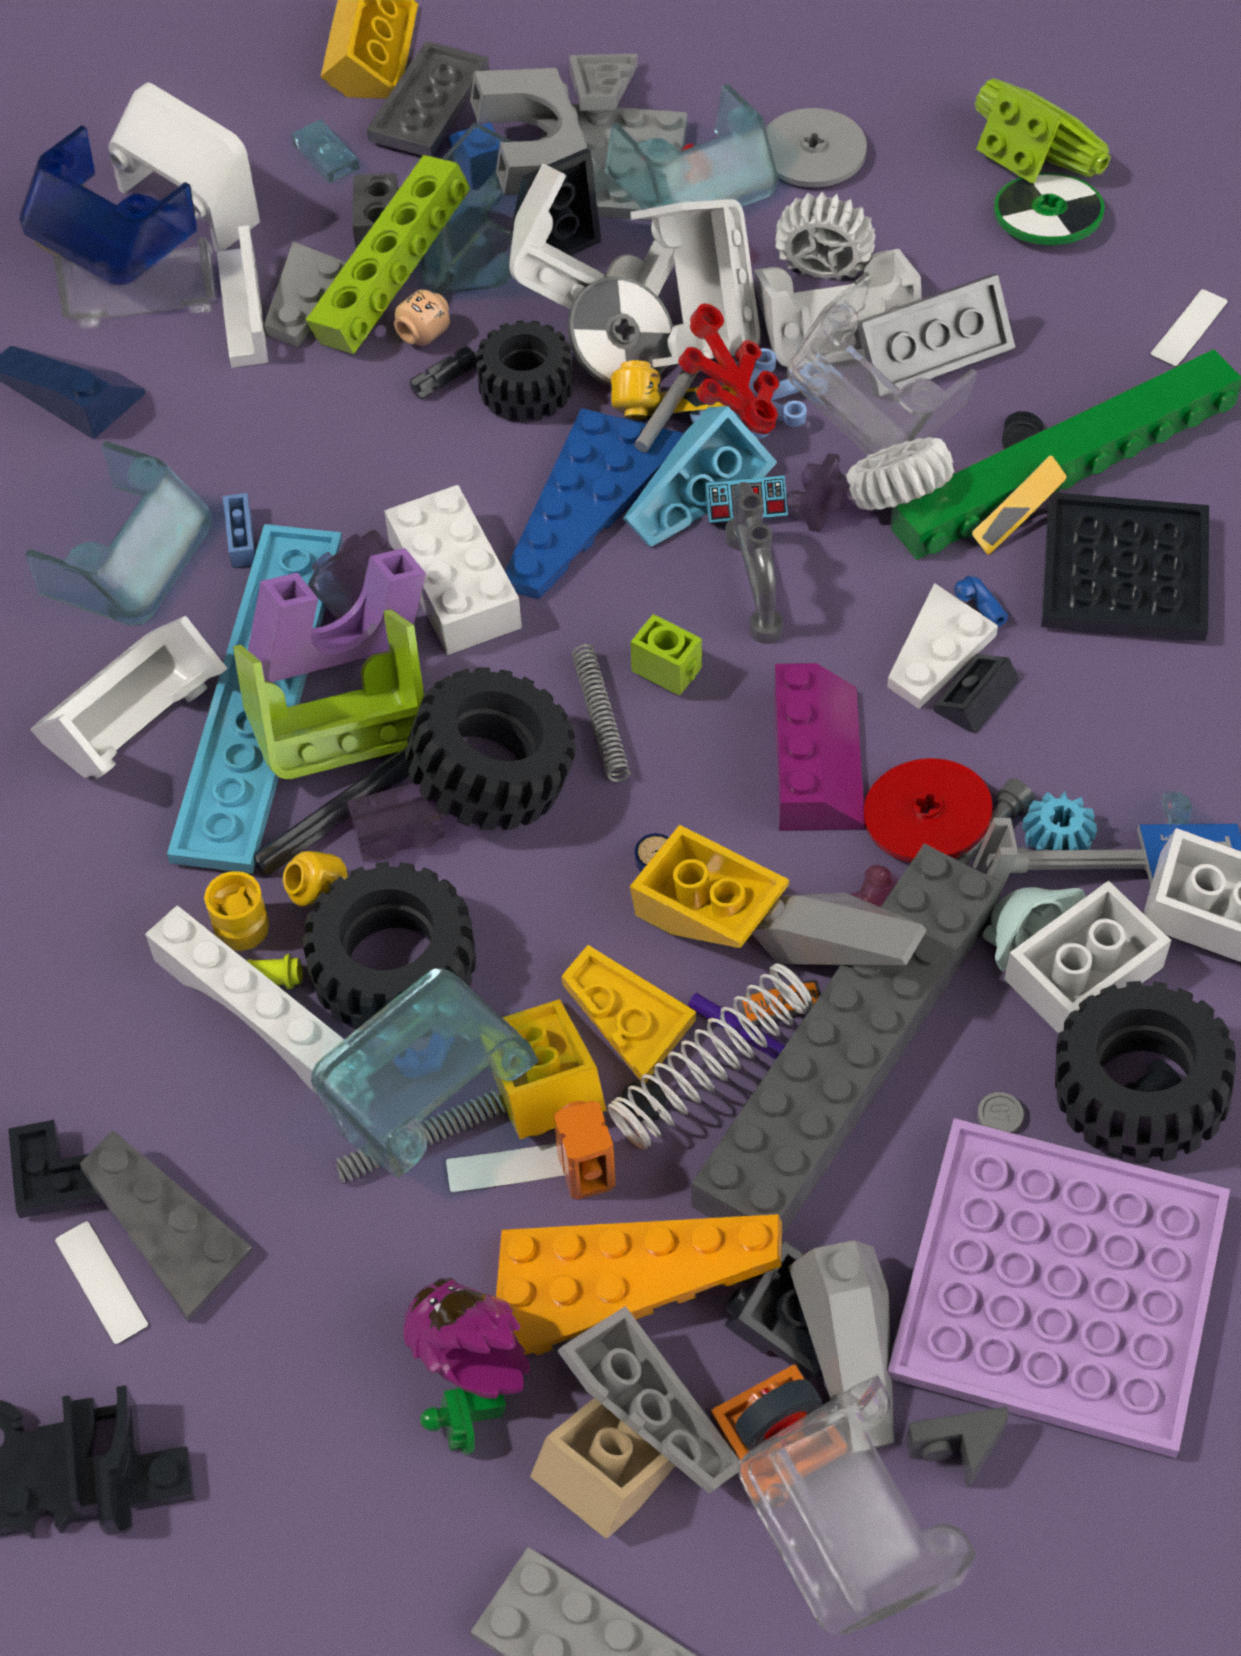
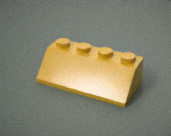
M337 0L321 78L346 97L387 99L405 73L418 3L415 0Z

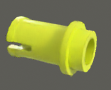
M286 954L284 959L246 960L276 985H285L287 989H293L295 984L302 983V961L300 958H293L291 954Z

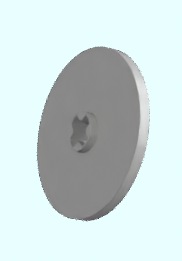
M822 108L798 109L777 117L765 128L760 141V155L766 168L779 179L802 187H826L847 180L861 168L867 152L866 137L856 122L839 112Z

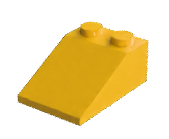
M679 824L630 885L635 915L671 935L741 948L789 886V879Z
M560 999L476 1026L478 1037L498 1090L519 1139L539 1136L555 1128L554 1114L566 1104L574 1101L589 1102L593 1100L594 1102H599L602 1112L607 1111L597 1067Z

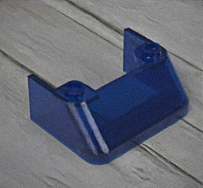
M83 125L39 157L19 214L22 232L26 236L113 285H125L133 282L197 231L191 185L187 182L182 183L161 201L149 195L135 193L117 205L82 186L83 183L95 175L88 131Z

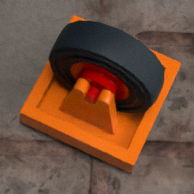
M795 1364L710 1410L712 1421L721 1436L744 1465L742 1470L760 1500L837 1458L846 1451V1444L823 1410V1404L813 1385L803 1378Z

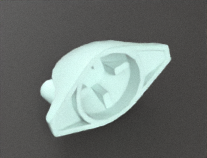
M1027 887L1013 891L1003 897L992 911V925L987 926L983 932V938L997 947L995 960L998 968L1005 971L1009 953L1086 897L1084 890L1080 888L1047 890Z

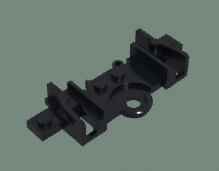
M127 1385L116 1386L117 1404L99 1408L93 1397L73 1401L70 1395L62 1396L64 1422L38 1426L36 1431L26 1433L20 1421L24 1416L19 1409L9 1402L0 1400V1429L4 1433V1442L0 1447V1536L23 1532L34 1539L36 1537L35 1524L43 1516L55 1517L54 1526L59 1533H63L70 1523L99 1518V1526L106 1535L126 1533L133 1526L132 1507L136 1506L138 1510L195 1500L191 1457L188 1447L141 1455L137 1406ZM117 1417L111 1449L107 1454L93 1456L92 1450L95 1443L97 1421Z

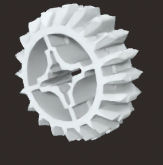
M821 192L815 198L807 193L803 200L795 198L791 206H786L782 212L781 219L778 220L776 227L775 248L779 249L780 259L787 260L788 269L798 268L801 276L808 274L813 278L818 277L826 280L836 278L838 281H841L845 275L855 278L859 271L864 270L865 264L870 260V256L873 255L875 247V228L872 227L871 217L864 216L863 207L853 208L851 199L845 202L839 200L838 194L833 198H828Z
M917 438L913 441H905L897 445L893 444L889 448L880 449L879 452L868 455L867 458L859 460L856 465H853L846 475L848 480L847 486L851 497L858 508L882 510L886 507H895L902 503L907 504L911 500L920 499L925 494L933 493L936 488L943 487L953 477V459L945 442L939 438Z

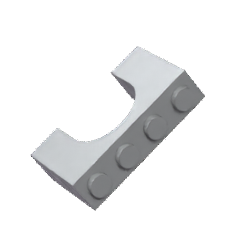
M557 68L474 71L470 101L478 123L524 122L543 129L551 136L539 141L500 143L496 174L504 196L518 195L522 176L539 169L542 163L548 165L588 148L586 133L584 129H580L577 122L576 107L570 104L567 84L561 81ZM591 153L593 173L595 175L596 159L594 154Z

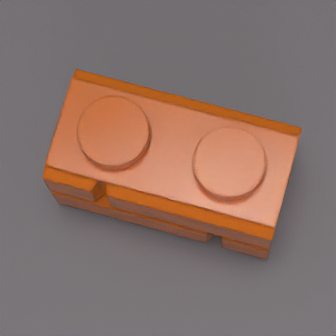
M593 1100L589 1102L574 1101L566 1104L554 1114L558 1158L566 1177L571 1198L580 1200L613 1190L616 1186L614 1144L608 1127L605 1126V1118L599 1102H594Z

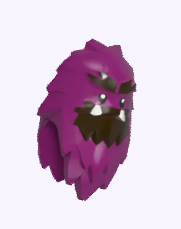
M448 1277L445 1279L440 1278L436 1282L425 1286L409 1304L404 1315V1342L408 1348H411L413 1357L415 1359L421 1358L430 1373L437 1372L445 1380L450 1381L462 1390L483 1398H498V1394H515L522 1391L524 1388L523 1375L530 1373V1364L524 1355L525 1349L513 1332L519 1331L521 1327L512 1315L513 1310L507 1301L494 1295L477 1292L476 1289L461 1285L453 1278Z

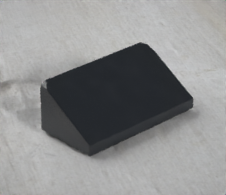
M976 654L934 705V712L967 731L977 733L1018 683V675L1010 658Z

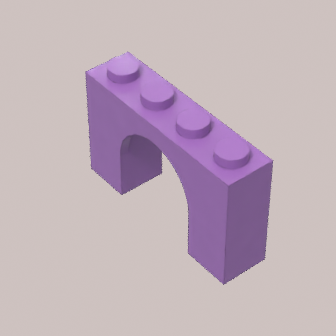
M406 548L370 556L363 589L355 605L340 619L318 628H312L318 598L298 573L260 581L248 651L261 661L264 681L274 682L369 658L375 653L389 650L383 611L392 609L414 625L426 573Z

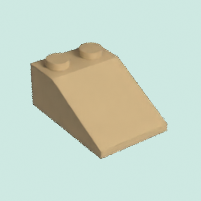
M593 1398L546 1437L530 1477L607 1539L638 1511L676 1465L597 1399Z

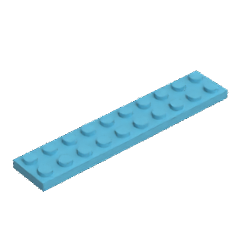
M264 524L223 662L227 669L220 674L167 852L170 864L253 874L255 868L254 856L261 846L279 777L267 766L245 713L233 646L242 645L248 650L260 581L298 573L316 595L318 603L312 628L321 626L343 545L341 532ZM307 673L273 682L283 691L287 707L300 703Z

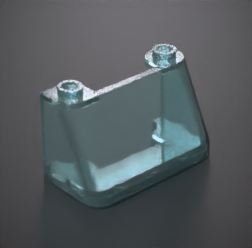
M436 968L422 976L324 1055L315 1064L311 1083L342 1137L397 1178H400L420 1161L427 1149L426 1133L420 1124L423 1119L487 1066L498 1078L511 1081L521 1077L539 1060L527 1040L459 976L447 969Z

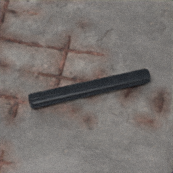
M407 746L256 852L254 859L258 869L265 875L271 874L410 775L405 757Z

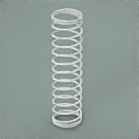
M774 964L770 967V975L762 974L760 976V986L749 985L746 991L747 997L736 996L734 998V1009L723 1007L720 1013L721 1020L710 1018L707 1024L708 1031L696 1030L694 1034L695 1043L687 1040L681 1043L682 1054L677 1052L668 1053L669 1066L663 1063L655 1064L654 1073L656 1077L644 1074L641 1078L642 1088L637 1086L628 1087L629 1100L617 1097L615 1101H611L608 1104V1112L621 1132L636 1147L641 1150H647L651 1146V1139L635 1115L619 1101L632 1107L637 1115L645 1119L642 1121L645 1127L655 1137L661 1138V1133L657 1126L637 1107L631 1091L634 1089L645 1095L655 1111L661 1110L659 1116L669 1126H675L674 1120L667 1110L649 1094L645 1079H651L659 1084L672 1105L683 1115H688V1110L684 1103L662 1082L658 1068L663 1067L670 1071L684 1092L695 1103L700 1104L701 1098L699 1094L675 1070L671 1057L677 1056L684 1060L698 1082L709 1092H714V1085L706 1074L687 1057L684 1046L688 1044L698 1049L712 1072L722 1081H728V1076L722 1066L709 1052L701 1047L698 1034L703 1033L710 1037L722 1057L734 1069L740 1070L741 1064L739 1060L713 1034L711 1023L717 1022L722 1025L736 1047L746 1057L754 1058L753 1050L735 1029L726 1023L724 1012L730 1011L736 1014L749 1036L759 1046L767 1047V1041L760 1030L746 1016L739 1012L737 1001L744 1000L749 1003L761 1024L774 1036H780V1030L774 1020L763 1008L752 1001L750 990L757 989L761 991L773 1012L787 1025H793V1018L788 1010L775 996L765 990L763 985V979L766 977L770 978L789 1005L798 1013L806 1014L812 1008L813 1000L805 985L790 969L781 964ZM777 971L784 975L793 984V986L800 993L805 1004H803L802 1000L798 997V995L780 979ZM770 999L780 1007L788 1020L777 1010ZM759 1012L770 1022L775 1031L765 1022ZM746 1023L755 1031L761 1041L752 1033ZM734 1035H735V1036L740 1040V1042L745 1046V1048L747 1049V1051L740 1045V1043L736 1040V1038L734 1037ZM722 1048L729 1054L733 1061L726 1055ZM625 1119H626V1120L629 1122V1124L633 1127V1129L636 1131V1133L638 1134V1136L630 1129V1127H629V1125L627 1124V1122L625 1121Z

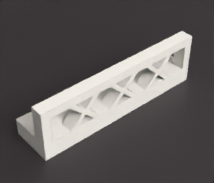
M249 225L238 227L239 249L217 251L231 368L269 363L255 254Z

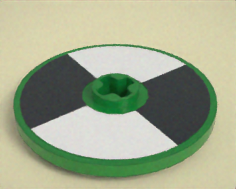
M1039 173L1035 183H1030L1020 177L1006 184L995 198L994 215L998 224L1007 233L1020 240L1041 245H1061L1084 239L1098 229L1104 217V201L1099 192L1083 180L1064 174Z

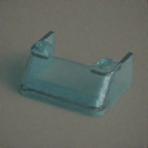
M729 84L723 85L715 127V133L719 137L680 152L662 138H652L637 143L618 123L611 125L605 172L642 210L681 202L735 199L743 207L773 195L778 181V173L763 117Z
M476 122L471 125L442 158L443 160L459 164L471 189L420 260L424 287L438 294L499 288L508 283L513 277L509 269L513 231L488 220L487 212L493 206H497L500 203L504 194L496 174L500 143L514 141Z
M105 441L102 445V450L113 487L142 497L109 547L96 542H85L74 547L65 560L30 548L25 555L39 595L125 625L136 626L147 622L153 616L210 530L212 519L208 506L161 459Z

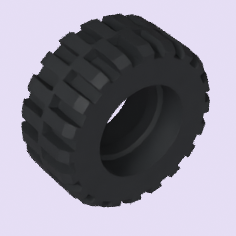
M487 667L476 668L472 673H470L469 669L455 672L452 677L446 676L437 681L434 687L427 691L422 699L409 734L405 757L406 763L409 766L408 772L413 783L421 785L419 788L420 794L428 803L433 801L437 804L436 810L446 817L448 814H451L458 818L457 823L468 827L470 823L480 825V830L493 831L495 827L501 826L504 831L518 828L520 822L523 826L529 825L537 821L541 815L547 814L553 807L576 755L575 733L571 722H566L568 716L560 704L555 705L553 703V695L546 689L539 690L534 686V681L523 677V679L514 677L511 671L501 669L499 673L491 672L490 668ZM482 737L493 740L510 750L518 760L501 761L487 757L474 750L463 738Z
M389 862L375 863L376 868L365 870L362 866L350 871L351 877L345 880L339 877L329 885V894L323 892L313 903L315 912L311 911L307 915L304 924L306 934L303 936V950L313 989L316 990L317 998L324 1009L331 1010L333 1018L342 1024H348L351 1020L353 1029L368 1034L370 1029H376L379 1036H393V1031L405 1030L406 1035L418 1032V1025L427 1022L430 1027L441 1021V1012L446 1010L450 1013L461 1003L459 993L462 995L468 993L472 984L471 974L476 970L472 921L469 918L468 907L463 897L457 895L456 888L448 880L442 879L439 882L436 872L428 868H422L421 872L416 871L414 864L400 862L399 867H389ZM383 929H410L422 934L430 941L426 950L416 960L396 969H371L351 958L354 949L363 939Z
M1141 981L1126 982V987L1117 989L1116 984L1103 988L1100 991V997L1096 998L1094 995H1090L1079 1003L1080 1012L1077 1010L1070 1012L1064 1021V1030L1058 1035L1055 1088L1057 1089V1102L1060 1111L1067 1114L1066 1122L1074 1132L1080 1133L1084 1131V1141L1096 1149L1102 1145L1108 1148L1107 1155L1122 1159L1123 1154L1135 1156V1162L1149 1163V1157L1160 1156L1162 1162L1176 1159L1177 1151L1183 1150L1185 1154H1190L1201 1148L1202 1138L1204 1140H1211L1219 1131L1220 1122L1226 1120L1230 1110L1236 1072V1049L1234 1041L1229 1038V1029L1223 1019L1220 1017L1214 1019L1215 1010L1205 1001L1195 1002L1193 994L1182 988H1179L1177 992L1167 989V983L1154 981L1153 986L1141 985ZM1131 1051H1150L1166 1056L1174 1061L1187 1076L1180 1083L1168 1089L1143 1092L1118 1084L1105 1073L1102 1067L1109 1060L1120 1054Z

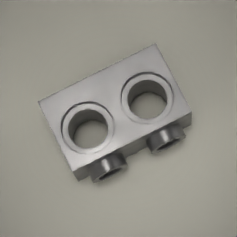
M397 173L353 175L352 228L355 248L359 246L399 190Z

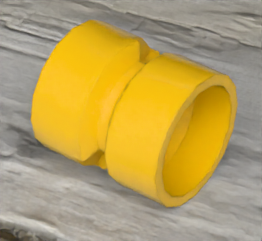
M230 871L214 878L206 888L204 900L215 936L234 951H245L256 947L267 936L270 925L259 883L253 876L239 871Z

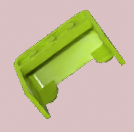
M392 609L383 611L389 650L375 653L364 662L361 669L363 689L290 707L286 705L285 695L281 688L273 682L264 681L261 661L242 645L233 646L243 707L265 762L271 771L280 778L294 779L399 752L408 745L407 740L424 697L415 627L412 623Z

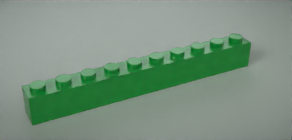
M1212 349L952 474L953 477L943 487L936 488L933 493L925 494L920 499L911 500L907 504L902 503L892 507L890 529L916 560L930 553H938L947 545L963 537L973 536L972 532L1050 455L1053 456L1067 476L1066 480L1054 492L1061 489H1069L1076 482L1092 474H1100L1109 466L1125 458L1130 459L1151 445L1163 443L1172 435L1188 427H1196L1203 420L1219 412H1227L1238 400L1241 376L1215 349Z

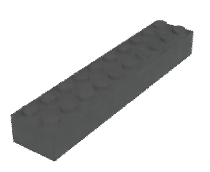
M925 843L923 844L881 906V908L922 924L927 930L907 965H841L692 1181V1208L710 1218L779 1214L782 1221L783 1236L991 920L992 911L999 901L1001 882Z

